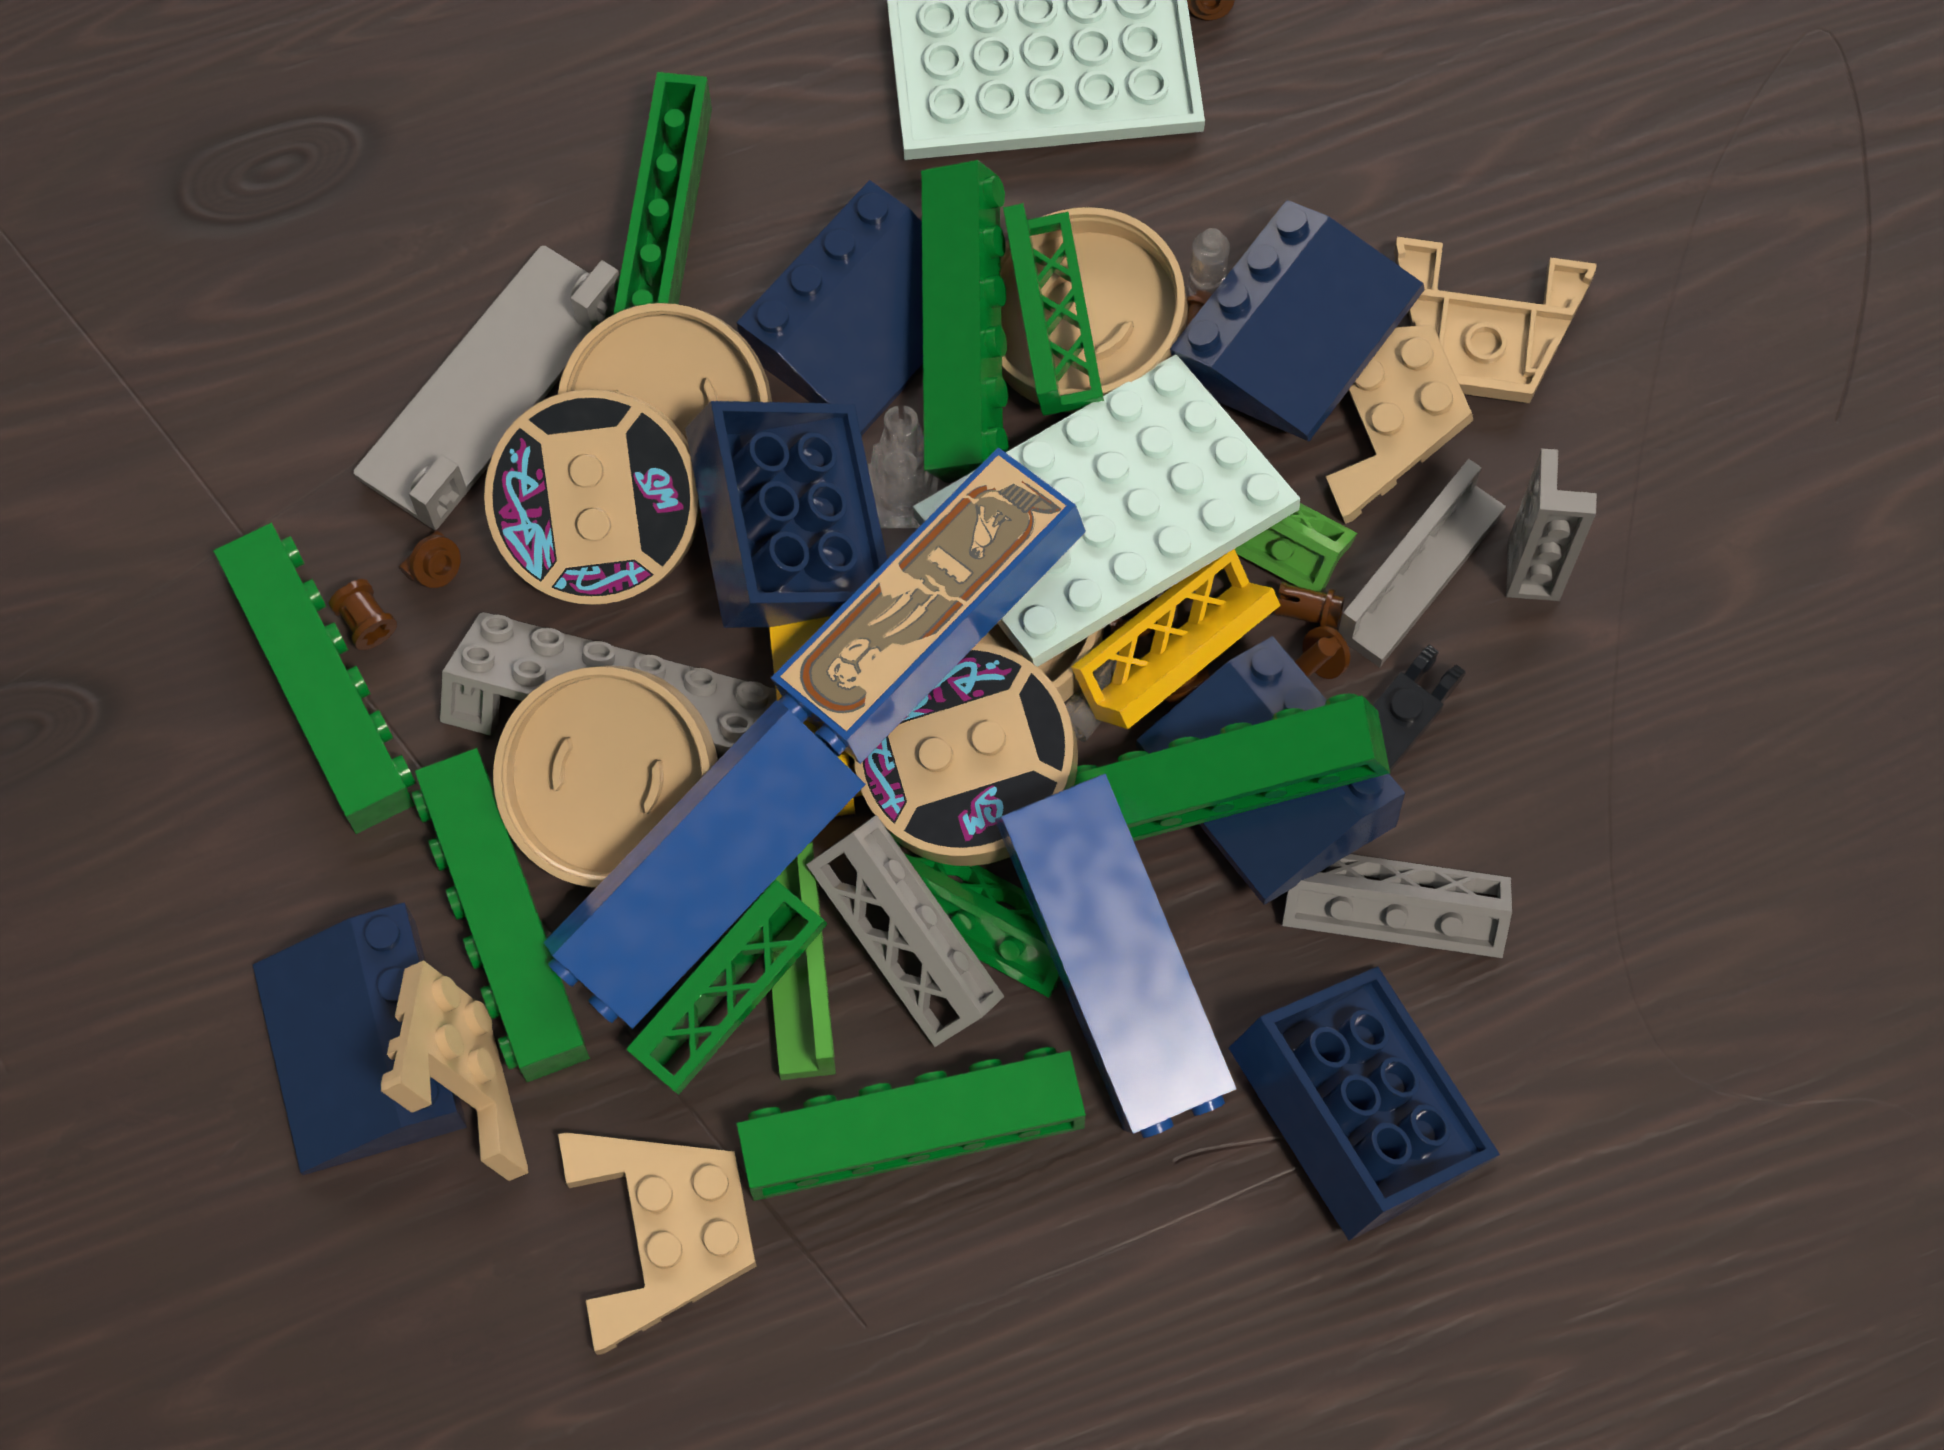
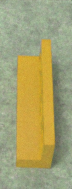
M1235 549L1173 585L1072 665L1071 668L1095 719L1129 729L1281 605L1273 588L1249 582ZM1224 568L1232 586L1218 598L1209 597L1214 575ZM1185 598L1193 599L1188 622L1179 629L1171 627L1176 605ZM1147 628L1154 629L1155 634L1150 652L1141 659L1133 658L1138 636ZM1108 659L1116 660L1117 663L1112 682L1101 691L1093 671Z

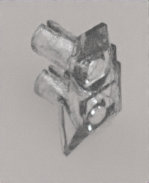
M894 406L885 413L883 434L879 444L873 445L871 464L867 465L880 527L919 528L920 524L914 518L913 506L937 493L938 478L924 471V437L916 412L912 408L904 406V419H899V408Z

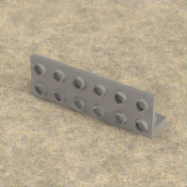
M540 246L354 469L356 479L433 530H437L488 468L494 450L506 430L525 411L543 401L561 379L565 366L577 345L593 328L613 315L620 280L619 271L601 260L595 269L588 273L547 246Z
M483 612L478 615L442 671L440 722L492 735L499 722L500 695L523 701L540 685L563 673L587 667L625 666L651 673L673 685L684 694L704 719L712 736L719 760L777 700L776 689L758 682H748L714 673L705 668H694L664 660L655 655H645L614 647L606 642L592 641L561 633L553 628H542L512 620L503 615Z

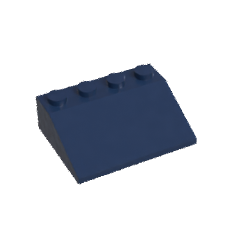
M871 180L860 189L736 322L738 333L751 346L759 358L762 367L811 403L855 404L861 436L923 369L922 221L909 207Z
M1286 200L1174 342L1170 352L1172 356L1177 355L1217 402L1306 441H1310L1424 292V283L1331 217Z
M710 401L685 428L723 628L775 627L832 616L886 562L887 555L855 404Z
M1272 636L1224 664L1136 740V747L1140 751L1153 753L1169 748V743L1179 738L1197 737L1204 739L1219 735L1220 730L1230 724L1250 723L1255 725L1273 720L1272 716L1281 710L1301 708L1306 711L1325 705L1326 698ZM1390 774L1199 825L1263 905L1294 888L1301 880L1314 876L1395 828L1405 792Z
M405 902L348 918L253 964L299 1169L302 1175L467 1128L460 1098L432 1077H430L432 1105L413 1113L381 1092L382 1076L393 1070L395 1059L391 1060L387 1055L389 1042L400 1036L403 1022H399L396 1019L395 1013L404 969L423 960L426 962L416 921Z
M1375 967L1260 1016L1228 1048L1349 1241L1392 1220L1493 1161L1500 1155L1379 967Z

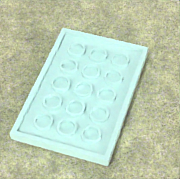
M887 0L904 160L1204 132L1205 118L1187 0Z
M1173 355L1159 363L1142 377L1132 382L1128 381L1104 395V401L1090 403L1006 452L1077 506L1086 530L1080 539L997 623L1022 656L1037 667L1297 512L1300 508V497L1177 355ZM973 472L913 506L914 518L920 526Z

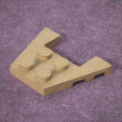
M1397 237L1394 248L1396 264L1423 282L1425 287L1424 292L1408 311L1411 326L1433 324L1463 394L1530 403L1593 280L1596 264L1550 257L1546 273L1543 304L1440 291L1438 290L1443 243Z
M1433 324L1395 328L1349 389V393L1376 455L1326 476L1345 524L1352 522L1362 514L1361 509L1379 494L1383 496L1397 484L1396 480L1417 462L1423 463L1473 421L1471 409Z
M424 960L405 968L395 1013L396 1019L399 1022H403L400 1036L389 1042L387 1055L391 1060L395 1059L393 1070L382 1076L381 1092L413 1113L432 1105L430 1077H432L477 1110L481 1162L508 1181L528 1174V1165L492 1030V1020L486 1006L482 1002L473 999L456 986L451 978L443 976Z
M574 1133L558 1134L566 1184L569 1188L622 1177L627 1179L645 1287L586 1300L592 1341L597 1355L607 1353L617 1347L616 1344L638 1331L647 1330L661 1322V1318L691 1301L694 1303L756 1267L737 1158L734 1151Z

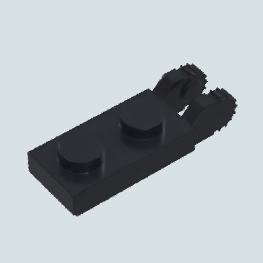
M1430 644L1416 657L1405 674L1401 672L1373 705L1379 713L1390 772L1441 713L1444 706L1443 703L1455 690L1466 673L1464 669L1456 664L1446 671L1432 694L1419 686L1417 682L1424 673L1432 668L1439 654V651Z

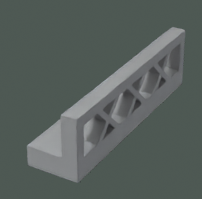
M1541 448L1508 538L1506 597L1560 601L1595 518L1597 493L1557 490V449Z
M1470 459L1465 462L1343 612L1338 632L1343 636L1348 646L1379 668L1504 513L1505 505L1476 486L1482 467Z
M877 815L806 864L934 1047L982 1018L1005 997ZM844 853L857 871L856 886L842 883L828 863ZM867 903L882 906L890 918L888 932L875 929L865 917ZM899 948L916 954L922 963L921 978L906 974L897 962ZM931 994L947 998L959 1017L943 1027L929 1008Z
M1353 854L1347 855L1324 869L1326 873L1319 872L1314 876L1301 880L1294 888L1287 891L1282 926L1503 958L1512 915L1511 877ZM1364 876L1379 878L1381 881L1366 879ZM1418 884L1434 886L1437 889L1421 887ZM1473 892L1497 895V898L1476 895Z

